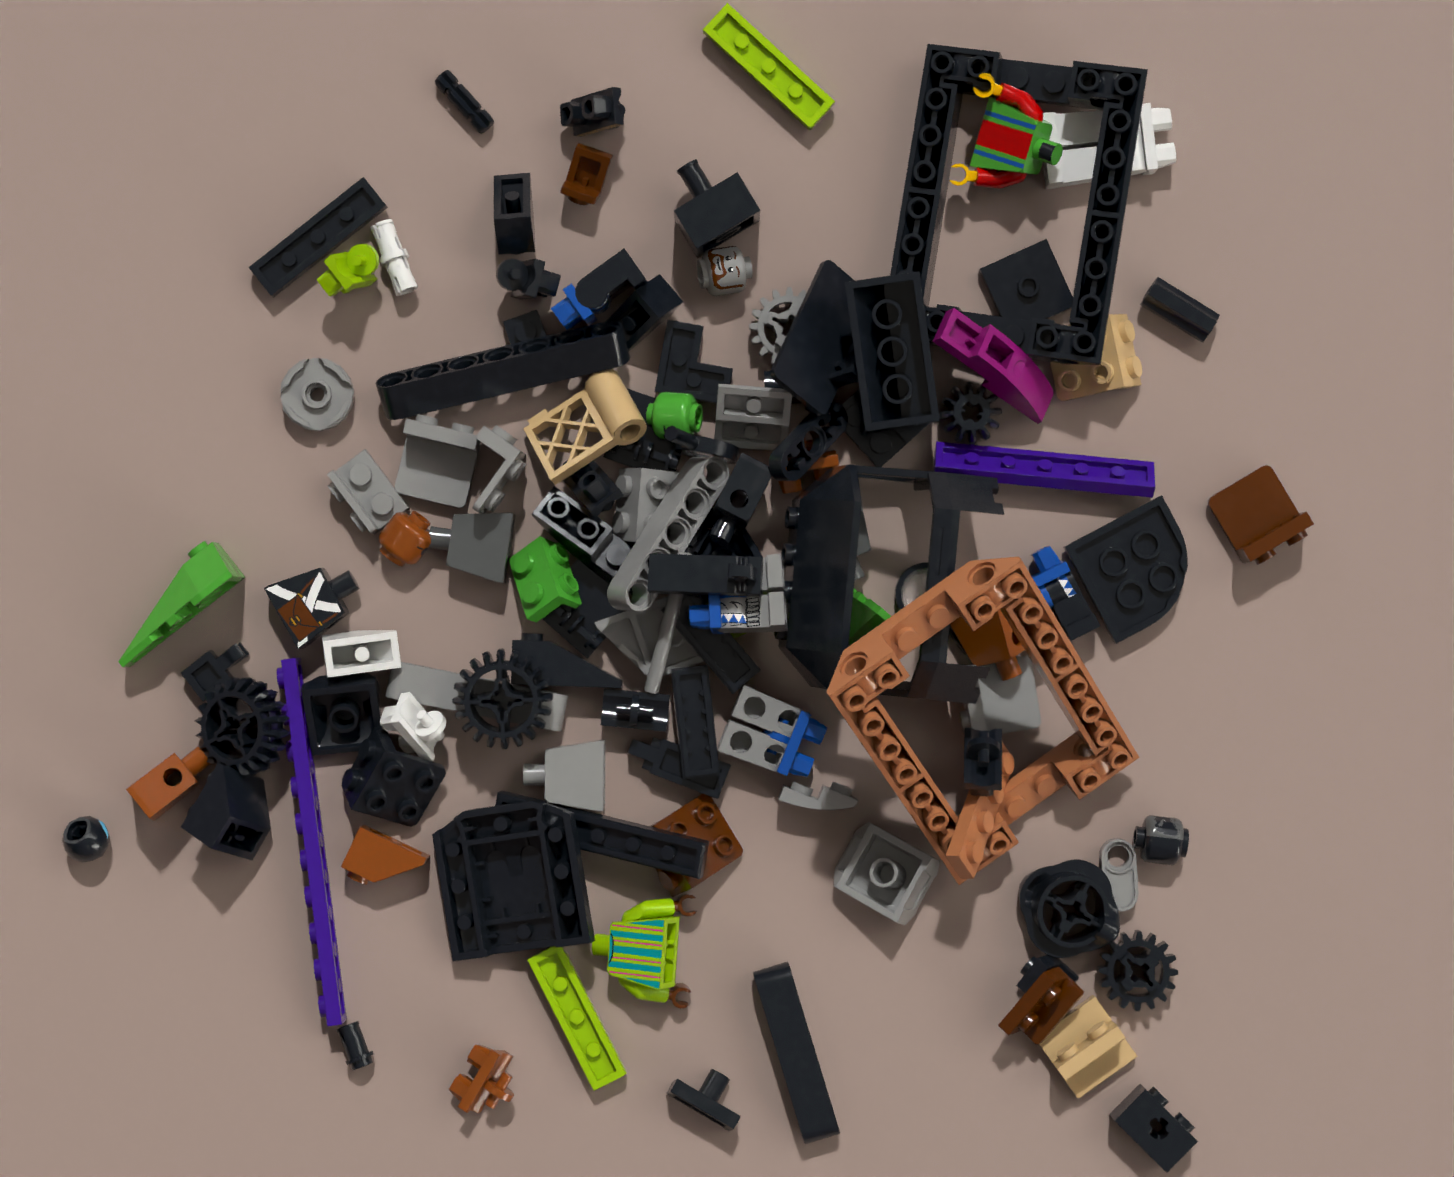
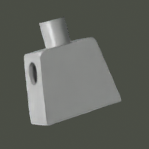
M606 740L547 748L545 750V764H524L523 785L545 786V802L593 811H604Z

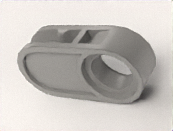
M1120 838L1109 839L1100 849L1099 864L1100 869L1110 881L1118 911L1123 912L1131 909L1138 900L1136 853L1133 846L1127 841ZM1117 845L1123 846L1128 854L1126 862L1121 866L1111 865L1107 857L1109 850Z

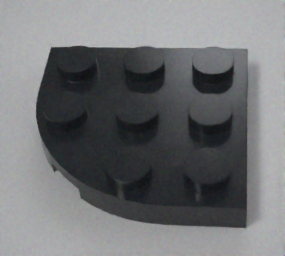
M1162 495L1063 547L1114 644L1156 623L1173 607L1180 595L1179 593L1188 567L1187 549L1183 535Z

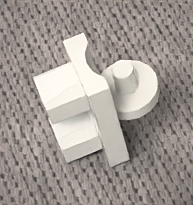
M410 692L401 693L397 705L384 708L380 724L386 731L397 730L399 732V746L405 753L416 752L420 758L434 761V747L445 736L443 730L446 727V718L439 711L426 712Z

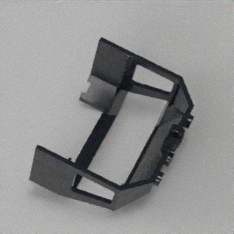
M842 465L831 467L792 500V506H788L785 512V528L789 529L788 543H784L781 552L785 568L786 594L784 595L786 597L788 631L774 632V637L779 639L778 647L810 687L828 689L842 652L849 644L862 506L858 478L914 483L913 488L915 491H930L933 514L925 592L955 572L960 511L1005 515L1003 505L994 501L993 494L997 495L999 491L997 478L947 472ZM949 624L920 645L919 660L911 682L903 681L893 689H886L879 695L976 704L980 695L979 687H975L978 678L987 677L990 667L946 663Z

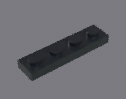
M362 177L249 266V269L274 298L388 207L367 180Z

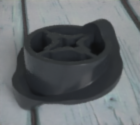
M1067 860L1053 866L1039 868L1022 879L1019 886V904L1025 918L1027 932L1033 944L1045 954L1056 958H1069L1080 953L1100 949L1112 943L1118 937L1120 917L1112 894V887L1106 874L1096 865L1085 860ZM1076 881L1074 885H1070L1062 894L1051 892L1053 888L1063 882ZM1089 887L1095 898L1094 915L1088 913L1085 906L1086 899L1089 896L1086 892ZM1059 901L1064 905H1073L1082 915L1079 916L1074 912H1065L1056 902ZM1044 902L1050 904L1053 908V916L1050 921L1053 925L1050 930L1047 929L1043 919ZM1082 923L1087 925L1085 929L1075 935L1062 936L1064 932L1068 933L1072 926Z

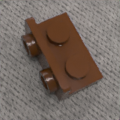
M1060 967L1044 971L998 1026L1008 1036L1022 1031L1035 1044H1041L1083 996L1084 991Z

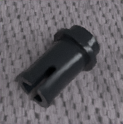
M359 1021L336 1029L349 1059L345 1062L347 1065H351L352 1070L373 1063L371 1055L374 1053L368 1050Z

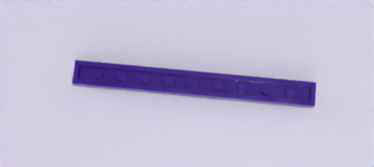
M301 657L281 660L282 667L277 668V682L280 690L285 689L286 704L281 709V714L289 717L283 723L284 726L289 725L291 740L286 741V754L288 761L294 762L296 775L291 777L290 784L293 799H299L300 813L295 814V825L297 834L303 835L305 849L300 850V864L303 872L308 871L309 886H305L304 895L307 908H312L314 922L309 923L310 941L312 945L317 944L319 957L314 959V974L316 981H322L323 995L318 997L319 1013L321 1018L326 1017L327 1026L342 1025L347 1020L315 763L311 752L301 692L302 685L304 684Z

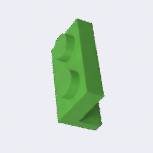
M539 536L508 559L526 619L537 623L562 604L575 609L582 604L578 593L579 585L573 577L569 565V554L560 543H555Z

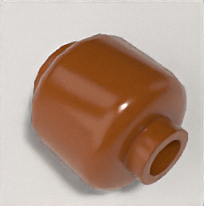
M412 511L410 515L404 512L394 514L378 536L379 542L382 545L380 552L398 566L403 567L405 564H416L431 544L430 530L428 529L431 523L416 511Z

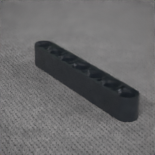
M606 321L389 373L380 377L375 384L386 418L398 420L613 369L626 364L630 360V353L621 322Z

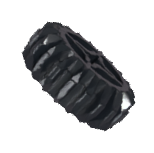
M503 648L498 649L496 661L493 660L491 653L486 651L482 654L485 665H482L479 660L473 658L469 663L475 673L467 669H462L460 672V676L468 683L456 682L454 685V689L464 693V696L454 697L452 703L454 705H464L465 709L458 711L455 717L456 719H462L468 716L470 721L462 729L464 732H467L473 726L476 727L478 731L473 737V740L476 742L486 734L489 736L487 740V747L489 748L494 746L496 738H501L502 749H508L510 737L513 738L516 746L520 747L524 743L521 733H524L527 738L533 740L536 737V732L531 725L540 729L546 726V722L538 715L549 716L552 713V709L542 705V702L552 701L554 698L553 694L549 692L542 693L541 689L551 684L550 679H543L538 682L536 677L544 671L543 667L538 666L531 672L527 667L532 663L533 658L527 656L523 663L520 664L517 662L519 658V651L517 650L512 652L510 660H505V650ZM496 670L494 689L482 694H474L479 678L487 672ZM507 670L520 675L529 685L531 692L515 689L510 683ZM501 687L505 692V696L514 699L513 702H508L505 711L500 701L491 699L500 693ZM533 703L529 717L523 723L510 727L512 709L517 706ZM475 706L491 709L496 715L499 727L487 723L479 715Z
M238 677L214 685V691L204 694L207 703H202L198 706L203 715L195 720L196 723L201 725V731L195 736L203 739L204 743L199 750L209 752L207 762L227 765L239 770L241 775L247 777L270 769V763L280 760L277 751H283V749L287 748L282 741V737H286L290 732L283 728V723L289 719V717L281 714V709L285 703L281 701L275 702L278 692L272 689L267 690V683L262 681L256 682L251 677L241 679Z

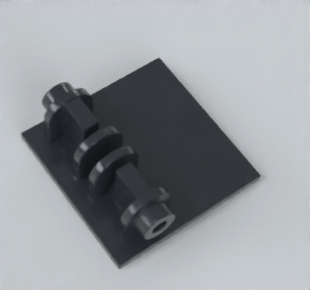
M627 388L646 422V432L643 437L630 445H616L605 452L603 457L632 468L676 472L682 454L675 451V443L667 439L658 438L654 434L652 425H648L646 421L647 407L650 403H654L656 398Z
M577 559L570 568L573 577L579 585L578 593L582 604L576 609L562 604L542 619L588 659L606 638L596 628L595 622L625 612L626 610H617L611 606L607 598L609 584Z

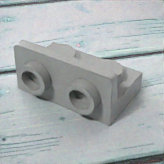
M366 449L338 470H332L327 474L332 481L327 485L340 503L344 500L348 502L354 510L350 517L362 532L368 529L370 533L376 534L387 525L394 514L398 512L405 513L410 509Z

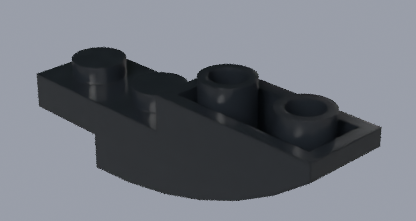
M553 486L532 513V516L552 537L608 584H610L632 549V546L613 534V527L599 517L594 518L585 507L555 486ZM630 588L629 594L633 596L632 588Z

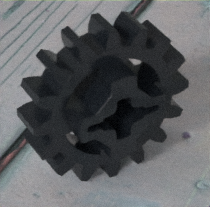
M1135 930L1133 938L1130 939L1126 933L1122 932L1120 933L1121 942L1119 944L1114 941L1109 944L1112 949L1110 953L1100 952L1099 954L1106 961L1105 965L1096 967L1099 973L1106 975L1105 978L1099 981V985L1102 988L1111 987L1106 996L1110 1000L1120 996L1118 1005L1123 1009L1129 1002H1132L1133 1009L1138 1012L1141 1009V1003L1144 1002L1150 1009H1154L1153 999L1158 997L1165 1002L1167 997L1163 993L1164 989H1175L1176 987L1169 981L1170 976L1178 975L1177 969L1169 967V964L1175 961L1176 957L1174 954H1164L1169 946L1166 942L1162 941L1155 945L1156 935L1153 933H1149L1146 939H1143L1142 932ZM1138 946L1148 948V950H1144L1141 954H1131L1127 950ZM1118 959L1120 962V974L1115 980L1114 965ZM1127 959L1142 966L1141 969L1144 972L1143 975L1148 979L1147 982L1141 977L1133 975V970L1130 968L1131 965L1127 962ZM1160 961L1161 974L1157 982L1155 980V967ZM1134 987L1145 988L1148 991L1143 994L1127 993V991L1130 992Z

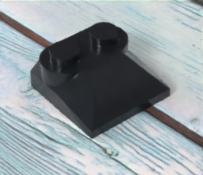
M358 673L327 678V675L316 677L302 685L301 692L312 756L357 752L363 740L368 739L374 727L383 729L380 724L382 716L379 700L380 686L375 676L368 673Z

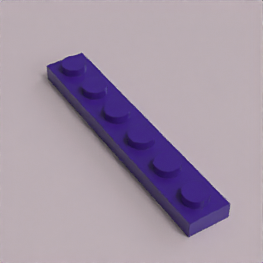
M936 441L934 472L997 478L998 483L1150 498L1154 496V462Z

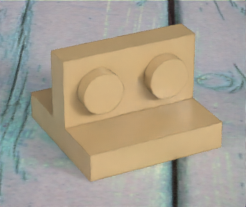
M1094 995L1068 1012L1046 1039L1039 1044L1078 1099L1138 1057L1126 1041L1122 1031L1112 1021Z

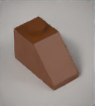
M364 824L359 827L341 867L348 870L347 876L367 885L368 881L375 883L427 863L430 855Z

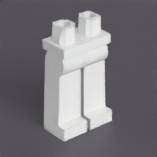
M1144 103L1142 105L1131 175L1141 173L1143 175H1151L1158 168H1163L1176 162L1174 142L1155 144L1154 132L1172 129V117L1169 108H1151V103ZM1103 111L1043 113V119L1052 124L1049 140L1060 143L1063 147L1061 159L1056 165L1043 162L1046 190L1092 182Z

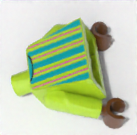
M684 894L678 897L676 901H673L672 898L645 900L625 911L621 921L612 922L610 925V935L595 934V941L592 942L593 955L608 957V974L618 977L619 984L636 999L661 1003L671 1000L673 1005L679 1009H684L689 1005L686 1001L675 999L678 992L685 991L691 993V990L684 983L675 984L680 917L673 915L674 912H678L683 916L695 915L697 911L685 912L682 909V902L687 898H696L695 896Z

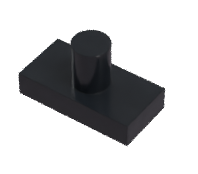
M714 1069L710 1070L699 1091L676 1079L672 1082L666 1093L728 1131L735 1128L741 1117L718 1103L730 1079Z

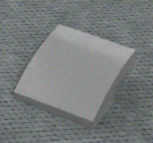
M718 384L714 439L733 444L739 448L774 451L788 436L792 395L785 389Z

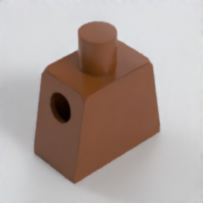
M1000 609L994 613L992 619L975 631L971 629L961 616L950 623L972 664L982 666L995 663L1002 681L1012 679L1022 673L1016 656L1025 649Z
M199 746L182 759L173 753L126 789L149 819L155 821L200 785L195 776L212 763L207 762L208 757L202 750H199ZM174 771L180 772L182 780L175 786H169L167 783L168 776Z

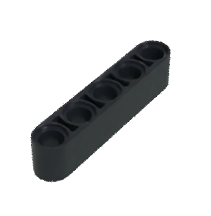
M788 961L753 972L804 1143L808 1144L840 1134Z

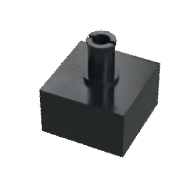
M697 159L688 162L677 170L693 199L675 209L674 218L697 258L701 257L706 250L716 248L760 221L761 210L738 172L712 187L699 166Z

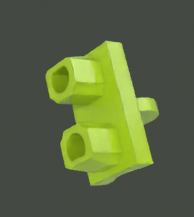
M357 244L349 252L331 254L326 258L324 263L329 269L317 278L318 283L330 297L335 296L340 291L346 294L356 288L371 286L378 280L373 273L378 268L379 255L371 245Z

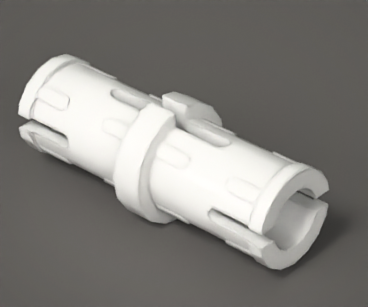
M386 219L375 223L376 225H372L370 229L381 254L379 260L382 267H386L396 296L413 292V290L418 288V285L407 261L409 254L406 248H402L393 220Z

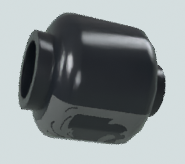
M1149 815L1145 818L1142 827H1135L1133 848L1140 849V856L1145 862L1175 865L1180 857H1186L1189 844V830L1183 828V824L1179 819Z

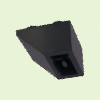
M218 763L215 769L208 775L206 784L197 800L189 808L181 828L211 849L253 860L271 829L264 780L256 775L245 777V775H241L239 770Z

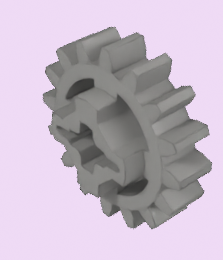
M787 287L785 296H780L779 292L775 289L772 291V301L769 302L764 297L760 299L763 307L762 311L756 309L752 311V315L758 319V323L749 324V330L758 332V335L751 339L752 345L761 343L763 347L759 355L763 357L768 353L772 354V365L786 338L782 334L783 328L778 323L786 324L789 319H795L806 295L805 290H802L797 297L793 296L791 287ZM791 304L789 310L780 314L770 312L779 305ZM764 325L772 329L775 334L776 341L774 346L770 344L765 336Z

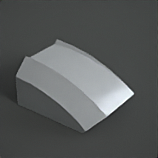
M867 822L855 831L834 872V887L894 922L906 925L916 914L933 879L937 876L940 860L880 827Z

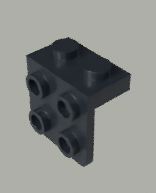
M374 727L368 739L363 740L358 756L352 767L345 771L341 786L351 810L412 827L419 822L443 781L446 771L444 766L439 763L396 751L388 731Z

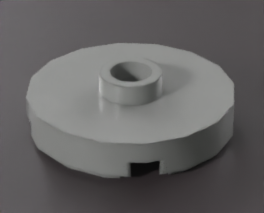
M312 358L299 361L288 370L281 383V403L284 412L292 422L307 430L324 431L334 428L346 419L353 407L354 388L351 378L341 366L328 359ZM321 388L324 391L323 399L318 402L314 401L312 398L313 391Z

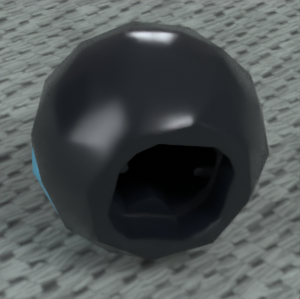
M84 816L69 822L64 830L62 843L68 856L80 862H90L103 856L108 848L110 836L102 821L92 816Z

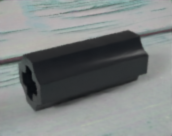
M1159 277L1154 280L1140 303L1144 308L1202 343L1211 333L1220 314Z

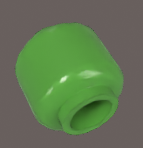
M662 392L658 394L654 403L648 405L646 421L648 425H652L654 434L660 439H666L664 434L669 426H674L694 435V433H698L701 429L703 409L702 405L696 402L692 394Z

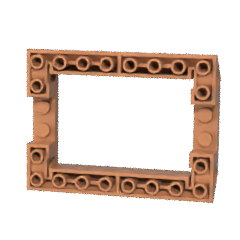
M1019 557L972 560L960 567L844 649L826 692L958 885L967 879L959 877L946 858V853L960 815L957 816L876 697L886 689H893L910 677L899 659L961 616L971 629L975 631L992 619L994 613L1000 609L1075 731L1073 735L1008 780L1004 791V799L999 805L994 820V828L989 834L984 848L983 860L979 863L976 873L1019 843L1008 825L1067 784L1080 800L1140 758Z

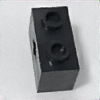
M1139 1084L1109 1115L1168 1173L1198 1142L1191 1134L1195 1127L1180 1112L1174 1117L1165 1108L1169 1101L1154 1086L1147 1091ZM1154 1118L1163 1126L1158 1132L1152 1129L1149 1124Z

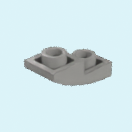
M794 781L791 787L783 784L778 796L780 801L818 810L852 808L856 806L858 801L857 798L851 796L853 789L834 781L831 787L822 784L817 798L811 796L814 789Z

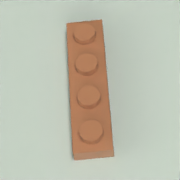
M1003 741L1001 791L993 790V795L973 796L970 794L969 789L946 853V858L961 879H974L979 863L983 860L984 848L989 834L994 828V820L999 805L1004 799V791L1009 776L1014 770L1015 760Z

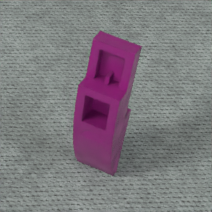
M955 308L946 311L933 342L984 377L982 386L1035 423H1042L1054 391L1032 359L991 324L982 328Z

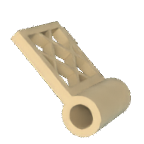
M608 369L590 374L583 390L549 412L545 408L527 420L529 425L523 428L550 480L556 485L616 445L625 446L638 441L645 434L647 425L617 371ZM584 404L587 409L582 422L569 421L572 411ZM549 426L556 427L551 442L540 441L537 437V434ZM566 429L579 430L574 445L561 444ZM588 431L598 432L602 435L603 439L592 447L583 446ZM557 452L570 453L567 463L555 470L553 463Z

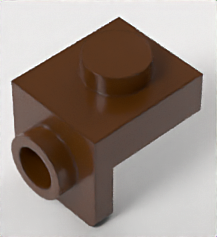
M578 143L566 181L563 183L560 193L567 195L568 199L573 203L594 205L601 196L613 155Z

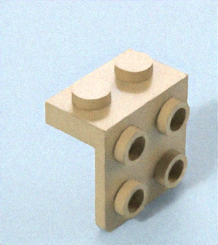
M1109 314L1101 365H1075L1050 362L1056 394L1059 400L1068 401L1110 390L1127 389L1142 385L1140 379L1142 376V365L1140 359L1135 355L1133 345L1135 331L1133 324L1128 320L1127 314Z

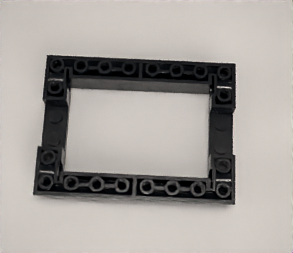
M927 44L890 275L920 272L929 345L938 346L933 342V339L946 311L955 308L982 328L990 324L1020 347L1032 360L1060 364L1101 365L1148 69L1073 61V67L1007 60L1002 58L1000 52ZM988 73L994 78L995 84L1001 85V83H1005L1029 93L1036 103L1103 111L1069 323L1071 326L1057 324L1055 320L1032 317V321L964 312L955 306L937 304V308L929 307L963 94L976 95L973 87L981 91H987L991 87V83L986 79L980 78L979 74Z

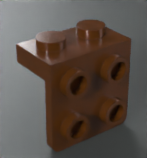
M1268 465L1258 468L1211 496L1208 500L1210 510L1242 563L1254 560L1259 565L1276 555L1273 548L1285 541L1288 546L1297 543L1308 536L1305 529L1314 525L1307 511L1298 512L1274 470Z
M705 794L699 795L662 820L650 825L651 827L709 841L702 878L697 879L656 869L661 885L670 892L672 897L694 888L739 858L743 853L740 843L713 798Z

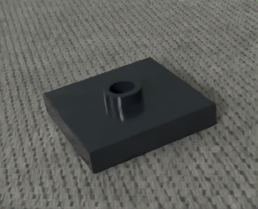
M1047 239L979 269L1000 317L1032 321V317L1049 319L1072 307L1073 296Z

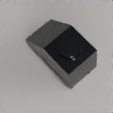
M530 173L494 176V225L499 255H519L535 252V225Z
M659 274L636 289L606 321L621 322L628 350L630 351L660 326L683 303V300Z

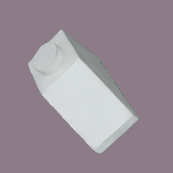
M356 630L321 635L327 678L401 668L396 630Z

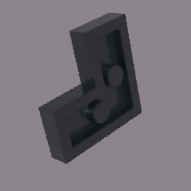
M667 320L655 393H689L698 401L717 404L718 384H731L733 368L698 362L704 326Z

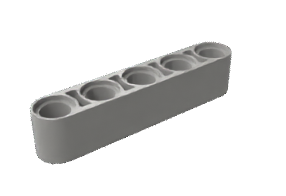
M693 457L684 464L609 584L607 598L613 608L626 611H644L652 605L658 594L647 591L649 554H679L680 552H685L729 479V468L720 457ZM705 467H706V469H707V478H706V479H705V476H704ZM687 497H688V500H689L688 509H686V505H685V502H686V498H687ZM668 527H669V529H670V537H669V540H668V538H667V529H668ZM630 588H632V591H633V596H632L631 601L629 600V597H628V596H629V590H630Z
M401 662V668L390 670L385 697L398 700L401 693L410 692L422 705L458 712L465 709L464 705H454L452 699L457 696H464V693L456 691L454 685L456 682L466 684L468 682L460 676V673ZM480 677L476 683L474 694L492 691L495 680ZM511 684L517 690L531 692L530 687ZM501 687L500 693L491 699L500 701L505 711L508 702H513L514 699L505 696V692ZM541 690L542 693H552L554 697L552 701L542 702V705L552 709V713L549 716L538 715L546 722V726L543 729L561 731L568 695ZM533 703L514 707L511 712L510 722L523 723L529 717ZM475 706L480 716L496 719V715L491 709Z

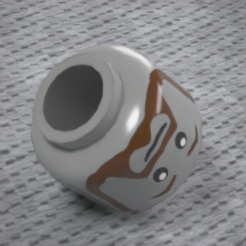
M736 246L708 249L703 253L702 259L697 260L699 285L701 289L706 288L712 296L742 292L745 289L747 279L752 278L753 275L750 257H743L741 250Z

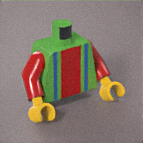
M988 73L979 74L980 78L986 79L991 83V87L987 91H981L973 87L975 94L982 98L989 97L992 94L996 97H989L970 163V166L976 167L975 170H969L968 167L961 163L954 164L951 167L964 169L965 178L960 182L949 181L957 186L970 181L973 182L974 186L1002 189L1023 182L1027 174L1037 175L1043 162L1056 165L1061 159L1063 147L1060 143L1049 140L1052 124L1043 119V110L1029 93L1008 84H995L994 78Z

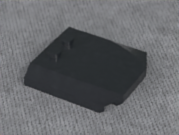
M537 799L469 809L461 812L454 820L432 834L453 961L483 958L493 954L556 946L557 948L587 944L595 941L574 812Z

